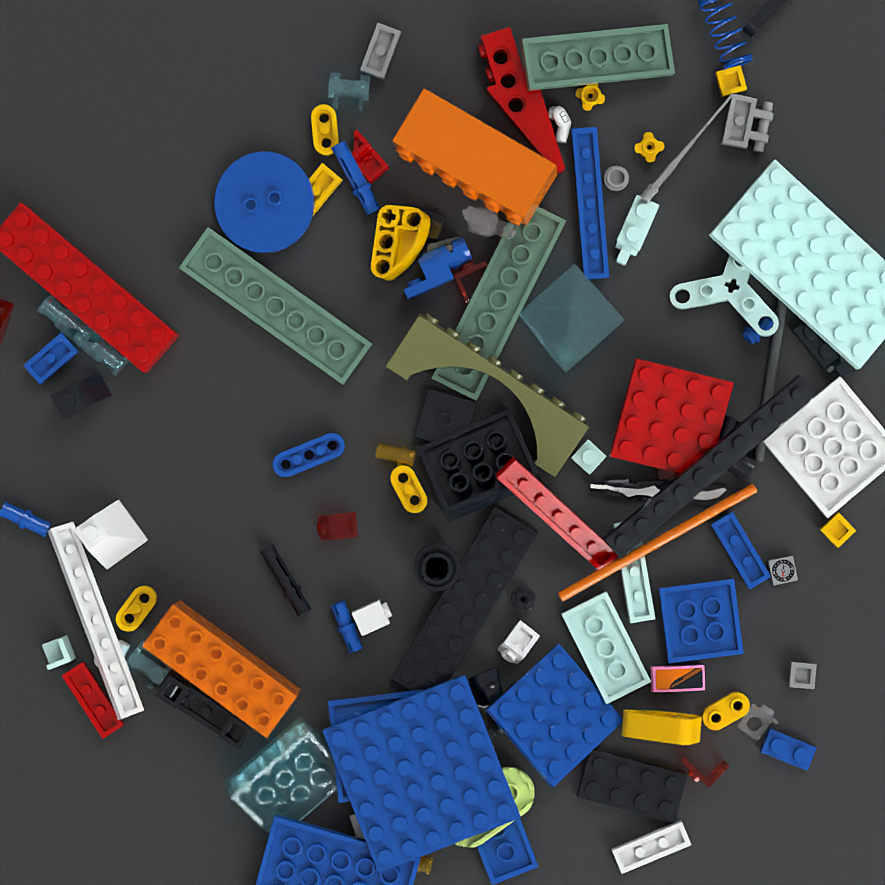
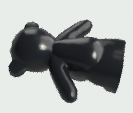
M498 667L488 669L468 678L483 702H476L482 714H488L486 709L503 694ZM489 715V728L487 729L489 736L506 735Z

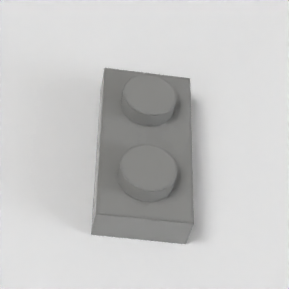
M377 23L360 72L384 80L401 31Z

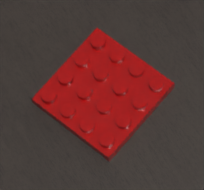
M635 358L609 456L676 473L683 472L718 442L734 383Z

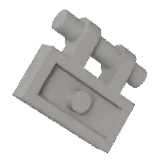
M734 94L730 99L721 144L746 149L748 141L752 140L755 142L753 151L763 153L764 146L768 143L769 135H767L769 122L773 120V103L764 101L762 110L755 109L756 98ZM753 118L760 120L757 132L751 131Z

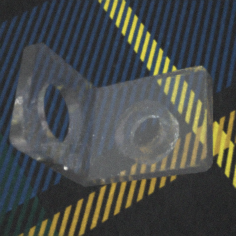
M753 703L748 713L738 724V728L755 740H759L771 722L778 724L779 721L772 717L775 712L764 704L758 707ZM754 716L760 718L762 723L757 731H751L747 726L748 720Z

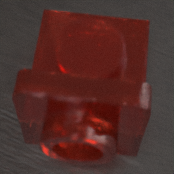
M356 512L320 515L318 517L317 532L321 540L358 537Z

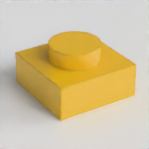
M741 65L715 73L721 97L747 90Z
M838 512L819 529L836 548H839L856 532Z

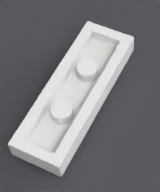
M679 820L614 847L612 852L623 874L686 848L691 843L682 821Z

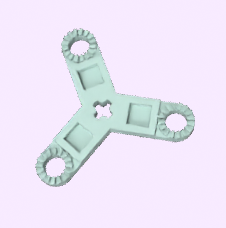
M729 255L723 275L678 284L670 292L672 305L680 310L728 301L760 336L768 337L775 334L779 326L778 318L774 312L747 284L751 273L731 255ZM735 280L736 285L740 288L739 290H734L733 293H729L728 287L725 285ZM681 290L688 291L690 294L688 302H677L675 299L677 292ZM770 317L773 321V327L767 331L762 330L758 325L761 318Z

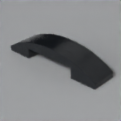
M168 674L155 695L168 705L181 710L218 734L219 738L238 750L242 748L253 730L250 725L227 708Z

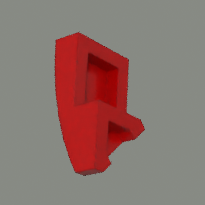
M356 129L353 136L354 148L352 155L363 176L372 184L390 167Z

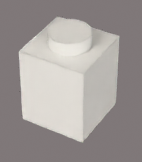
M380 599L352 611L353 618L362 636L390 624L389 617L392 616L388 604H382Z

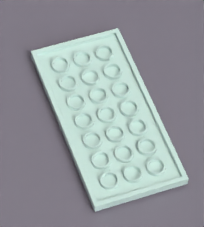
M773 160L709 236L856 370L860 369L885 339V260L780 163Z

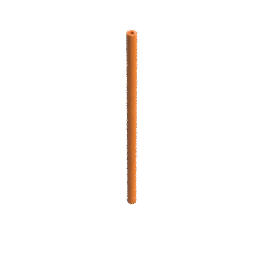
M750 484L629 552L621 559L613 561L558 592L559 598L562 602L757 493L755 485Z

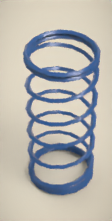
M698 0L701 11L715 10L706 17L704 22L707 24L720 23L710 31L709 35L712 37L726 35L715 43L714 48H731L719 58L721 62H728L722 66L723 70L725 71L728 68L739 65L743 66L753 60L751 53L732 59L721 60L724 55L747 43V41L716 47L721 41L741 31L742 28L726 33L712 34L721 25L737 18V15L718 21L707 22L712 15L733 3L710 9H702L704 5L717 0Z

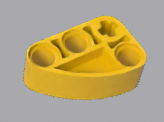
M386 205L380 209L371 260V271L376 277L387 281L393 280L415 261L425 245L429 234L431 220L428 214L420 209L405 206ZM394 215H396L395 220H391V222H390V221H389L390 216H393V217H394ZM420 215V223L413 227V218ZM392 237L393 244L390 248L386 249L385 242L388 238ZM388 262L389 270L383 274L381 271L382 265Z
M623 710L621 736L671 744L692 745L700 742L702 716L651 710Z

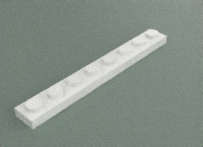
M70 522L49 529L48 534L116 716L120 720L139 713L144 708L82 543L74 532L76 527L74 522Z

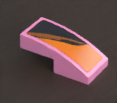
M704 665L650 667L651 692L705 690Z

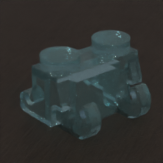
M331 72L328 84V98H334L333 109H338L339 97L359 99L358 111L363 112L364 101H369L371 75H361L360 80L357 81L340 79L341 73Z
M142 640L130 655L127 663L131 666L129 668L130 674L137 669L150 678L151 682L146 688L151 690L156 683L160 686L172 668L167 665L164 669L142 654L141 651L143 649L148 651L142 646L145 643Z

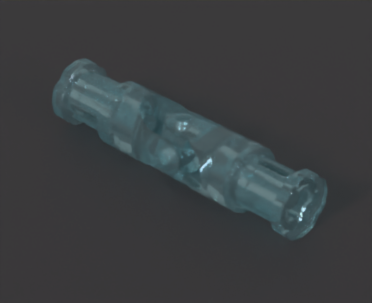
M53 295L48 296L39 306L38 313L46 315L54 322V326L73 340L98 363L102 362L112 370L114 376L118 375L129 362L126 357L123 358L117 353L112 345L72 311L63 308L57 303Z

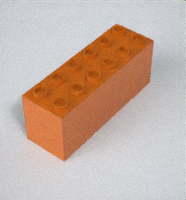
M423 89L393 139L399 157L409 163L413 160L420 165L421 170L431 176L434 173L438 174L442 178L441 181L452 188L457 185L468 198L474 201L477 198L481 199L485 203L484 206L492 212L498 213V211L505 213L506 219L517 226L520 223L527 226L558 175L556 164L426 89Z
M181 600L171 606L142 645L266 738L301 690Z

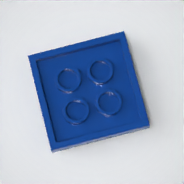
M733 578L658 588L668 663L744 654L735 581Z

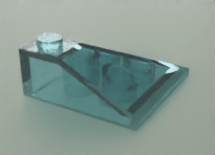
M576 264L572 265L520 313L521 318L565 372L572 368L624 321V318Z

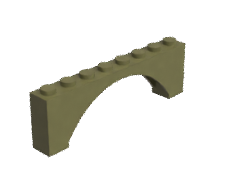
M420 313L387 362L386 367L408 380L410 375L423 370L448 366L475 369L498 379L519 398L531 419L537 447V455L533 459L534 464L556 477L588 430V423L585 422L587 418L576 410L571 413L565 409L566 404L555 396L552 399L543 394L545 390L532 382L529 385L522 380L524 376L511 368L510 371H507L501 367L503 362L492 355L486 357L480 353L482 349L475 343L469 341L466 344L459 339L460 334L452 328L447 327L445 330L437 325L439 320L429 313H426L424 316Z

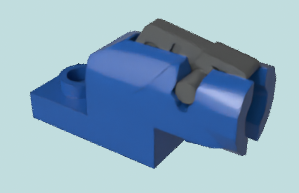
M458 236L428 245L427 253L423 254L418 261L426 280L421 281L420 278H417L406 284L408 288L404 289L407 300H411L454 280L450 269L456 270L472 259L463 237Z

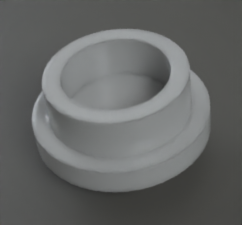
M612 166L604 174V183L612 191L624 189L629 182L628 172L621 166Z

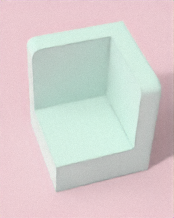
M67 635L42 645L49 662L46 665L47 670L68 663L76 658Z

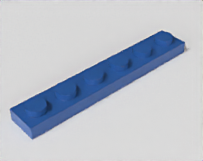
M597 127L572 129L571 136L583 279L609 278Z

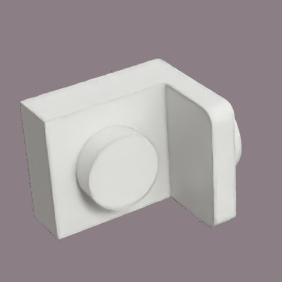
M520 620L497 650L501 652L505 660L518 664L524 659L540 635Z

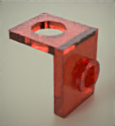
M474 261L460 267L461 272L454 274V279L465 304L469 303V299L460 279L487 268L485 261L475 265Z
M685 757L681 760L690 769L687 774L697 784L701 780L708 788L730 767L723 760L705 777Z

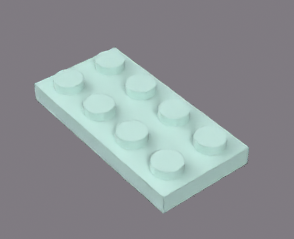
M606 591L561 613L606 704L651 682Z

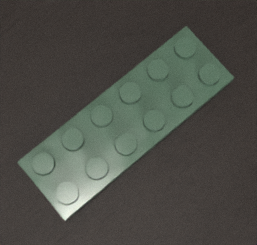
M668 24L524 38L520 41L527 91L665 77L675 74Z

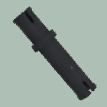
M272 544L262 550L260 554H262L284 592L282 595L284 598H288L297 616L299 617L311 610L312 608L300 590L302 587L300 584L297 585L275 545Z

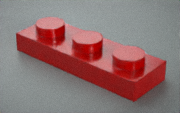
M85 661L62 675L102 739L125 725L122 719L118 720L111 701Z

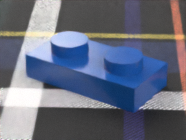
M61 332L23 366L42 385L77 355L79 351L65 334Z
M768 728L760 752L808 771L817 747Z

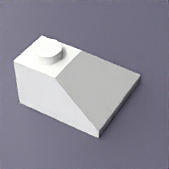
M120 500L115 501L74 529V532L87 550L106 569H109L148 541Z

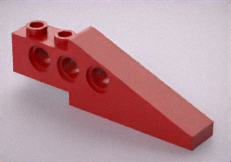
M508 27L481 36V44H478V50L481 59L486 58L489 68L485 69L489 83L494 82V85L486 88L487 95L535 153L556 164L557 174L564 172L565 166L541 90L527 91L525 73L511 28ZM498 53H502L507 57V61L504 64H497L493 57ZM505 77H510L514 80L515 85L512 88H505L502 86L501 80ZM512 101H518L522 105V110L512 112L508 105Z

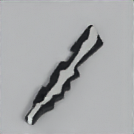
M629 479L607 480L605 482L590 481V491L606 492L612 498L622 496L626 500L636 498L638 501H642L646 498H652L667 483L666 481L629 483ZM709 484L689 502L708 507L727 490V487L725 485Z

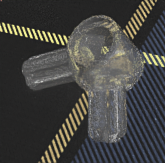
M468 206L466 210H462L464 220L467 221L469 226L467 230L473 234L484 238L495 234L507 239H512L516 235L515 225L499 220L497 214L488 209L478 206L475 209L472 206Z

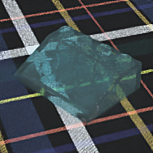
M301 716L224 781L230 797L269 834L275 814L301 821L337 790L334 759L329 746Z

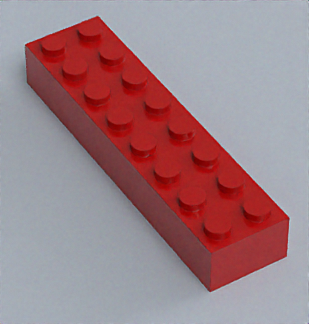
M21 202L0 226V251L142 372L148 373L179 337L177 332L27 205Z

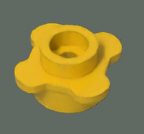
M590 84L576 90V97L580 98L583 103L582 108L586 111H590L594 105L603 104L605 101V96L601 94L598 84ZM588 94H592L593 97L589 98Z
M647 132L643 135V140L635 145L634 150L636 153H640L647 162H654L655 156L658 152L663 151L665 146L662 141L656 140L651 132ZM651 145L652 149H647V146Z

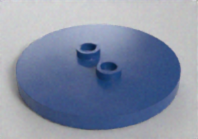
M262 151L245 155L227 168L217 185L214 205L218 223L230 240L238 246L253 252L272 253L291 246L306 232L313 217L315 197L307 174L296 162L278 153Z

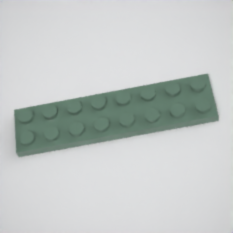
M538 207L527 226L522 223L517 226L509 222L455 330L460 334V340L466 344L471 341L482 349L480 353L486 357L492 355L498 359L566 220ZM448 366L437 367L431 379L477 401L489 374L465 367Z
M207 227L179 267L343 385L372 346V343L209 227Z

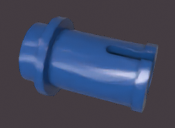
M763 317L759 320L758 325L762 330L767 331L773 327V321L770 317ZM751 326L744 328L745 332L742 335L749 344L753 345L760 342L759 338L762 336L757 334Z

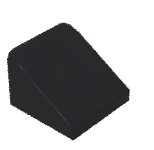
M423 209L422 211L428 214L431 220L427 238L438 242L446 216Z

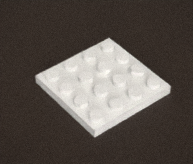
M837 377L818 393L812 401L806 403L787 419L782 427L775 429L763 440L770 452L826 518H829L885 471V429L841 377Z

